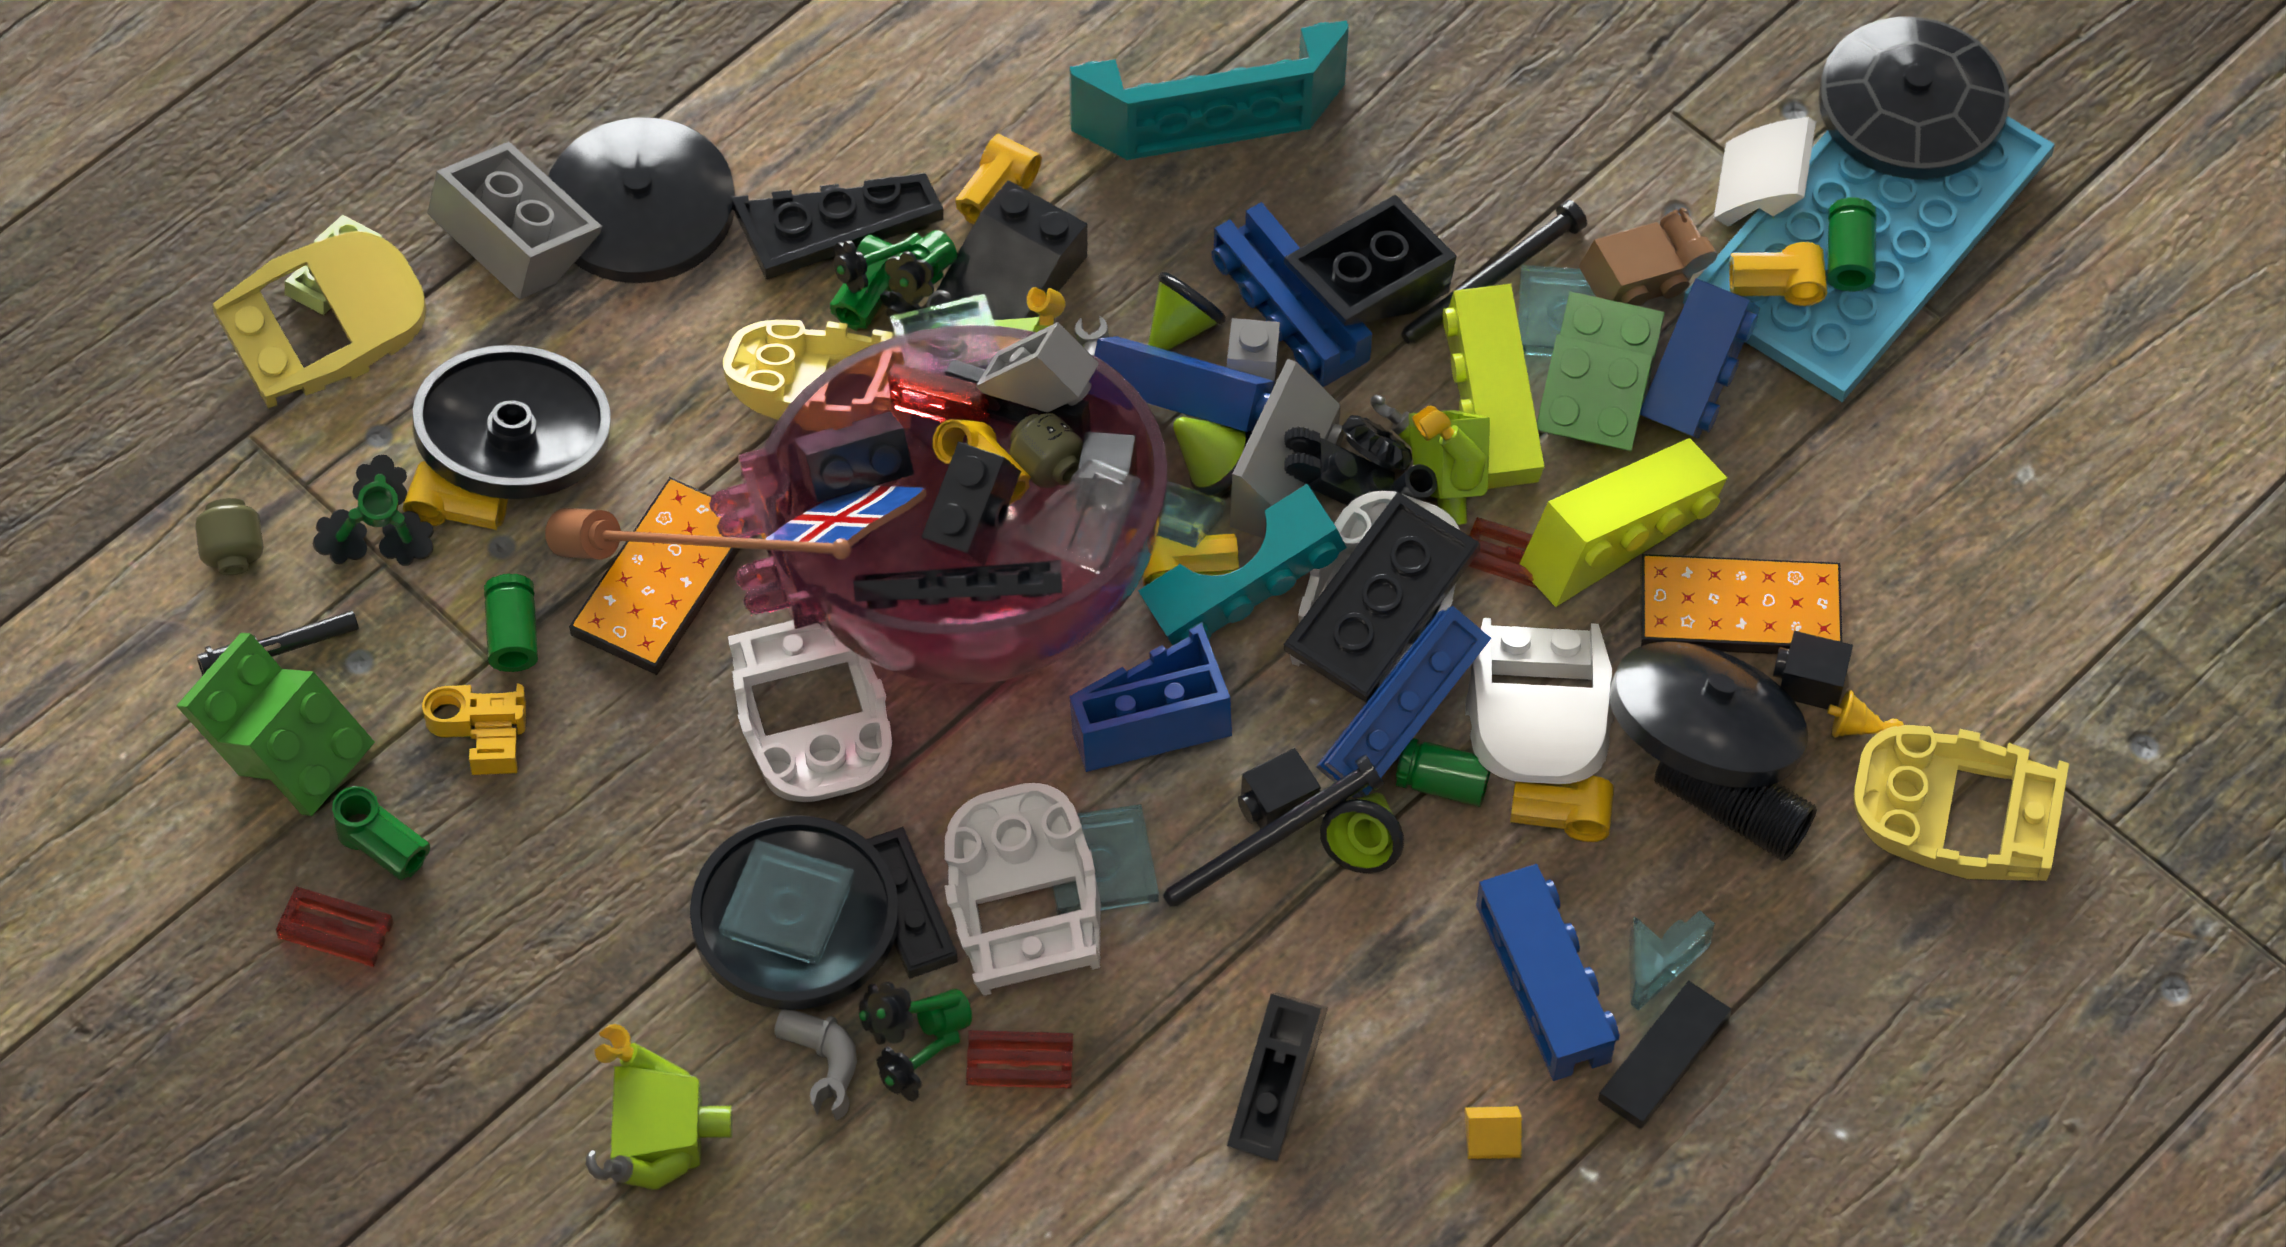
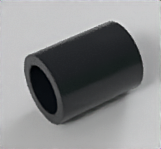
M1416 464L1396 479L1389 491L1399 492L1425 501L1435 492L1438 484L1437 478L1431 468L1426 465Z

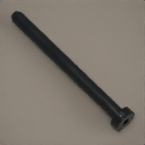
M1566 200L1556 208L1557 216L1456 290L1494 286L1569 231L1577 234L1587 226V218L1583 210L1574 201ZM1453 292L1404 327L1401 336L1406 343H1416L1443 323V309L1449 308Z
M1365 754L1355 760L1359 767L1168 887L1163 893L1167 904L1170 907L1180 905L1370 785L1373 791L1385 785L1367 755Z

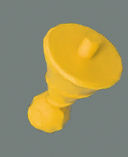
M1852 690L1846 692L1839 707L1830 704L1827 710V714L1835 716L1832 726L1834 738L1845 735L1862 736L1864 734H1877L1887 728L1904 725L1898 719H1890L1885 722L1880 720V717L1874 714L1864 702H1861Z

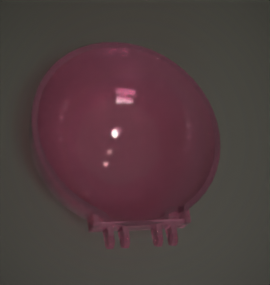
M987 325L945 326L896 336L846 357L818 376L788 405L775 424L765 448L738 455L743 484L728 487L726 490L721 489L719 492L716 491L714 495L712 494L709 506L717 517L720 516L717 528L719 534H722L723 537L746 538L761 534L762 539H766L789 521L824 502H817L805 486L794 438L829 428L838 430L852 426L854 421L891 411L904 428L915 475L877 486L925 488L927 495L911 509L871 531L852 545L851 553L845 559L839 560L833 554L767 550L769 557L753 561L751 564L742 565L741 568H738L734 577L737 585H740L743 591L747 590L743 599L745 608L751 614L754 613L756 615L788 608L795 629L818 623L833 638L860 657L894 673L913 679L959 685L1003 681L1035 672L1068 656L1102 630L1132 595L1148 566L1157 544L1166 506L1167 457L1165 443L1158 423L1148 404L1137 390L1118 371L1092 355L1099 362V365L1089 380L1092 385L1091 389L1082 399L1089 402L1091 432L1136 435L1138 470L1130 515L1079 511L1077 478L1068 485H1058L1053 488H1040L1029 480L1030 487L1022 498L1009 506L1006 520L998 530L985 565L1061 560L1062 593L1046 597L1025 598L1022 595L1001 596V599L980 602L970 601V597L949 598V603L939 605H919L918 599L898 600V606L893 608L868 609L867 601L855 602L853 584L855 575L982 566L941 552L921 537L949 467V464L939 460L934 453L933 435L942 422L950 419L984 422L991 426L996 434L997 443L1009 454L1011 446L1010 437L1016 426L949 405L945 370L952 359L986 369L996 352L1036 333L1029 330ZM965 434V436H964V438H963V442H962V443H964V444H967V443H968L967 435H966V434Z

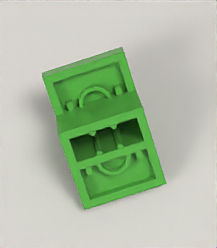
M1569 291L1560 335H1556L1537 419L1538 431L1632 452L1642 405L1648 391L1665 312Z
M240 633L176 705L239 776L271 780L301 815L312 816L375 743L314 672L282 669L251 633Z

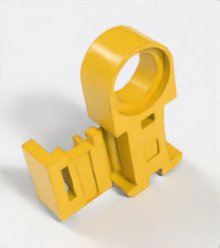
M517 683L515 692L486 694L472 693L471 685L441 686L431 690L424 697L422 709L425 725L432 734L439 737L471 736V739H476V748L470 749L469 752L472 775L518 773L516 759L517 733L518 735L522 734L526 729V698L523 685ZM452 704L460 708L458 714L449 719H439L433 715L434 710L441 705ZM512 724H516L517 729L512 728Z

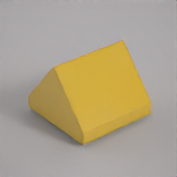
M1518 1106L1465 1108L1468 1159L1521 1158L1522 1116Z

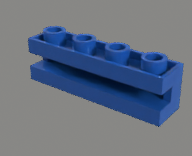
M1260 202L1246 210L1245 225L1237 228L1231 220H1228L1214 228L1212 259L1223 275L1229 274L1237 283L1240 294L1249 307H1256L1266 318V321L1280 322L1279 341L1284 340L1294 352L1296 362L1309 374H1312L1322 387H1325L1370 361L1372 333L1364 323L1344 326L1284 264V257L1300 249V247L1265 205Z
M1454 606L1449 607L1446 611H1439L1317 764L1316 768L1335 783L1359 768L1355 760L1366 754L1382 778L1492 638ZM1369 785L1351 797L1357 799L1367 796L1372 788Z
M1538 864L1480 881L1476 907L1552 1080L1556 1081L1573 1075L1574 1064L1588 1060L1592 1069L1611 1063L1615 1042L1619 1041L1618 1026L1613 1014L1610 1011L1603 1012L1597 997L1600 991L1597 978L1591 967L1584 968L1577 954L1580 951V945L1576 931L1571 923L1564 924L1558 911L1560 909V899L1551 879L1544 880Z

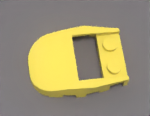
M356 231L312 243L270 260L213 303V312L266 406L271 408L277 406L276 397L300 389L303 390L306 396L324 390L325 385L350 377L353 380L369 372V366L386 354L393 355L420 332L426 316V301L422 287L403 254L394 245L380 236ZM307 265L351 344L304 368L260 290L266 287L267 284Z
M800 320L761 321L742 328L733 336L723 359L724 376L730 390L744 405L760 414L786 423L819 430L829 428L838 430L852 426L854 421L891 411L903 427H907L910 423V412L925 370H929L931 340L921 339L920 344L894 342L893 333L874 329L872 337L848 333V324L828 321L826 330H805V326ZM829 367L870 370L861 395H849L847 403L821 402V394L819 393Z
M1893 726L1877 733L1866 744L1858 766L1854 787V807L1862 828L1875 844L1885 851L1908 861L1965 879L2047 881L2052 869L2069 763L2059 760L2057 769L2028 760L2029 749L2008 743L2007 748L1980 740L1981 733L1959 729L1958 735L1934 733L1930 726ZM1957 770L2012 780L1999 855L1989 854L1987 859L1960 856L1958 851L1943 848Z

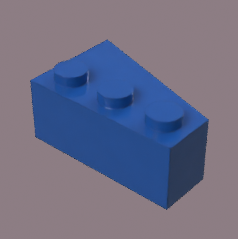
M1695 278L1646 395L1640 415L1699 439L1703 430L1710 432L1720 410V405L1716 404V401L1723 387H1729L1739 364L1737 357L1744 342L1749 340L1755 328L1760 307L1747 298Z
M1202 623L1189 630L1188 638L1168 649L1161 645L1150 651V659L1126 671L1121 667L1069 696L1072 734L1086 772L1232 736L1230 695Z

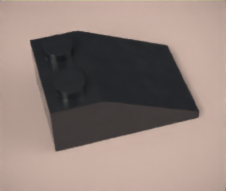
M1008 180L980 213L958 251L956 261L950 265L937 290L949 292L951 298L948 299L942 295L937 297L935 300L936 311L940 314L949 313L950 323L957 324V327L960 323L1039 317L1040 314L1028 308V292L1031 288L1037 287L1044 290L1047 296L1048 288L1058 292L1088 257L1087 223Z
M1393 195L1285 256L1284 264L1344 326L1412 314L1449 293L1457 255L1396 195Z

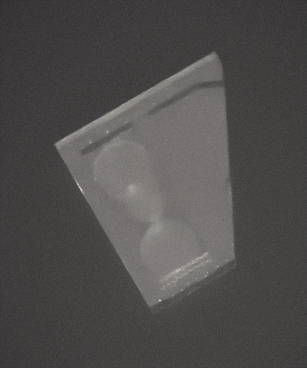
M1089 459L1072 475L1071 482L1065 488L1058 489L1044 502L1046 507L1028 524H1021L1016 529L1013 537L1090 572L1105 575L1141 479L1101 461Z

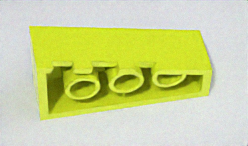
M1510 283L1453 291L1449 308L1443 309V324L1451 354L1452 375L1454 382L1458 385L1461 398L1459 400V411L1490 417L1488 489L1537 483L1545 466L1512 285Z
M1690 438L1548 501L1518 567L1548 600L1557 607L1693 521L1709 516L1720 503L1718 496L1727 477Z

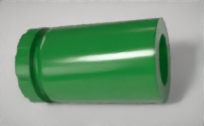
M1848 197L1835 201L1829 207L1827 280L1831 286L1838 290L1848 292L1862 291L1869 288L1875 282L1877 210L1866 199Z
M501 574L490 578L484 585L488 663L499 671H523L531 668L538 661L534 583L524 575Z
M1413 738L1401 752L1396 771V786L1407 788L1409 785L1412 790L1481 807L1491 772L1481 765L1473 753L1430 742L1420 744L1419 739Z

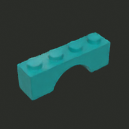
M1305 484L1265 510L1266 534L1263 544L1253 559L1240 569L1224 575L1209 576L1198 574L1179 564L1138 590L1172 646L1188 638L1189 630L1201 623L1209 640L1212 633L1229 622L1235 623L1243 620L1251 614L1256 605L1267 598L1289 591L1295 585L1296 580L1308 572L1330 565L1335 561L1339 553L1347 548L1338 529L1308 484Z

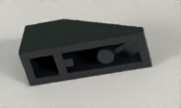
M1279 992L1271 993L1227 1142L1228 1147L1274 1161L1279 1160L1315 1055L1328 1007Z

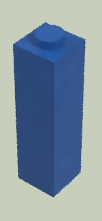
M1118 336L1097 340L1094 358L1099 362V365L1089 380L1093 388L1245 432L1254 430L1275 382Z

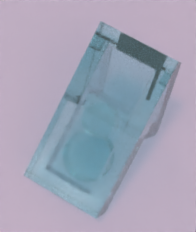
M1700 910L1686 923L1682 919L1676 921L1665 932L1662 939L1654 934L1638 918L1633 917L1629 936L1631 1005L1638 1011L1710 947L1715 923Z

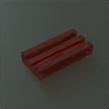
M897 363L893 364L887 375L891 409L939 422L950 419L978 421L986 424L990 422V413H986L989 408V401L985 399L987 394L982 393L976 387V383Z
M1477 517L1469 536L1480 543V551L1469 564V567L1538 589L1532 582L1534 580L1532 578L1533 575L1524 566L1519 565L1525 553L1524 550L1511 546L1505 548L1480 540L1481 535L1526 549L1532 534Z
M296 886L276 927V933L280 939L374 967L378 959L377 951L383 948L386 941L385 934L387 931L390 932L394 922L390 914ZM300 905L372 926L374 929L372 932L343 924L342 921L333 918H323L300 911L299 907ZM292 922H293V923H296V924H299V925H303V926L309 927V928H313V929H316V930H319V931H322V932H326V933H329V934H332V935H336V936H339V937H342V938H345V939H349V940H352V941H355V942H359V943L365 944L366 946L361 945V944H357V943H354V942H351V941H348V940H344V939H341V938H338V937H334V936H331V935H328V934H325V933H321V932H318V931H315V930H311V929H308V928H305V927H301V926L292 924Z
M968 1030L966 1085L1071 1088L1073 1033ZM978 1063L1010 1064L1012 1067L1052 1065L1062 1066L1061 1071L978 1068Z

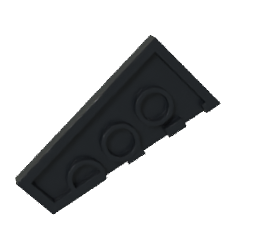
M926 173L865 180L863 186L841 188L839 184L820 186V192L792 195V190L772 192V198L749 200L748 195L731 197L733 211L766 280L836 257L834 246L839 242L844 243L851 240L857 249L867 235H873L885 240L944 220L943 207Z
M1061 560L855 575L853 580L855 602L867 601L868 609L893 608L898 606V600L918 599L919 605H939L949 603V598L970 597V601L976 602L1001 599V596L1022 595L1025 598L1046 597L1062 593Z

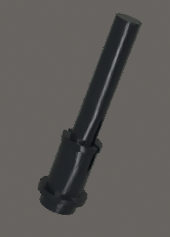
M349 611L258 640V642L263 647L279 643L278 647L266 650L271 657L358 630L359 627L354 612ZM209 645L205 647L204 653L196 655L202 676L229 645L213 650Z

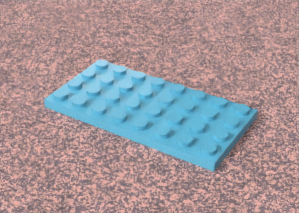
M2007 116L2004 129L1996 145L1981 161L1972 167L1941 178L1907 179L1878 172L1858 162L1836 143L1827 130L1812 147L1805 197L1774 217L1759 208L1717 255L1716 260L1697 279L1730 292L1729 262L1731 253H1781L1787 246L1799 242H1810L1819 245L1824 253L1827 296L1825 299L1810 306H1796L1788 303L1784 296H1742L1760 307L1755 328L1746 343L1843 402L2053 154L2055 144ZM1848 197L1866 199L1877 210L1875 282L1869 288L1855 292L1835 289L1827 280L1829 207L1835 201ZM1692 285L1687 289V291L1684 294L1683 304H1685Z

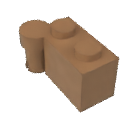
M1680 208V215L1677 209L1673 210L1663 217L1660 225L1658 222L1594 239L1579 264V268L1596 297L1641 306L1647 300L1664 296L1668 299L1683 293L1689 287V280L1693 274L1711 265L1716 260L1717 253L1708 237H1701L1687 209Z

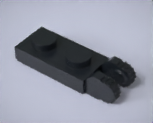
M1298 426L1296 428L1292 427V429H1288L1285 432L1284 445L1289 450H1294L1297 453H1292V455H1288V458H1285L1284 468L1286 474L1294 476L1295 479L1308 484L1310 489L1349 506L1353 500L1364 494L1375 491H1389L1392 483L1395 481V472L1322 439L1320 433L1314 430L1311 431L1309 428Z

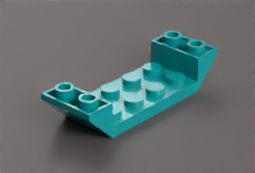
M1347 20L1332 23L1321 22L1313 26L1301 28L1299 59L1297 60L1286 59L1274 64L1250 68L1238 67L1226 72L1203 76L1190 75L1179 80L1155 84L1143 83L1136 87L1125 89L1123 88L1116 59L1100 62L1089 61L1082 65L1070 66L1069 99L1071 130L1126 160L1311 129L1345 85L1349 34Z

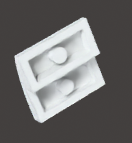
M1809 117L1779 121L1750 130L1726 142L1714 219L1729 227L1758 208L1774 217L1805 197L1816 121Z

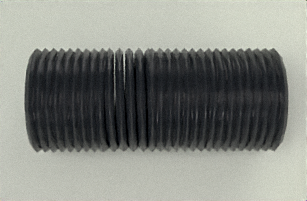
M1662 762L1659 763L1654 776L1655 783L1659 784L1660 787L1663 786L1664 789L1672 792L1673 795L1676 794L1682 800L1685 799L1686 803L1689 802L1694 808H1698L1699 811L1702 810L1703 813L1711 816L1712 819L1715 818L1720 824L1724 823L1725 827L1729 826L1730 830L1739 833L1741 837L1745 836L1746 840L1749 839L1750 842H1754L1759 848L1762 847L1763 850H1767L1768 853H1771L1772 856L1775 855L1776 858H1780L1781 861L1788 859L1800 845L1812 825L1817 812L1815 804L1812 805L1807 799L1803 800V797H1799L1794 791L1790 792V789H1786L1781 783L1757 788L1721 786L1683 774Z

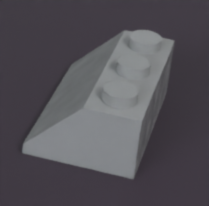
M509 141L438 170L427 214L519 300L556 284L596 239L602 228L593 217Z
M1287 359L1232 473L1230 527L1261 538H1265L1266 534L1265 510L1306 484L1295 479L1294 476L1286 474L1284 468L1285 458H1288V455H1292V453H1297L1294 450H1289L1284 445L1285 432L1288 429H1292V427L1309 428L1311 431L1314 430L1320 433L1322 439L1337 446L1341 445L1344 436L1342 425H1339L1340 404L1296 361Z

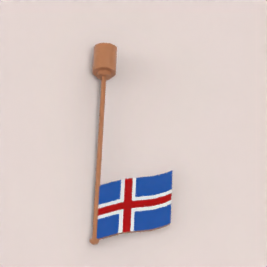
M873 486L828 499L789 521L766 539L621 531L615 516L606 510L562 508L554 512L549 518L545 537L550 550L557 556L566 558L606 559L614 554L620 541L827 553L833 554L835 558L842 560L850 555L852 545L871 531L911 509L923 500L927 494L925 488Z

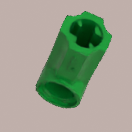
M867 235L861 241L856 251L867 255L893 244L873 235ZM889 258L867 266L868 269L865 274L868 278V287L861 289L858 293H852L847 285L843 283L831 301V314L836 316L841 323L848 324V328L855 331L859 328L867 329L883 304L880 300V295L883 291H892L889 287V279L891 277L885 269V263Z
M352 786L345 788L337 794L333 800L332 811L338 839L344 846L353 850H361L400 881L407 877L411 878L423 866V862L430 852L429 842L378 804L377 797L371 790L361 786ZM356 814L368 816L365 820L357 823L347 820Z

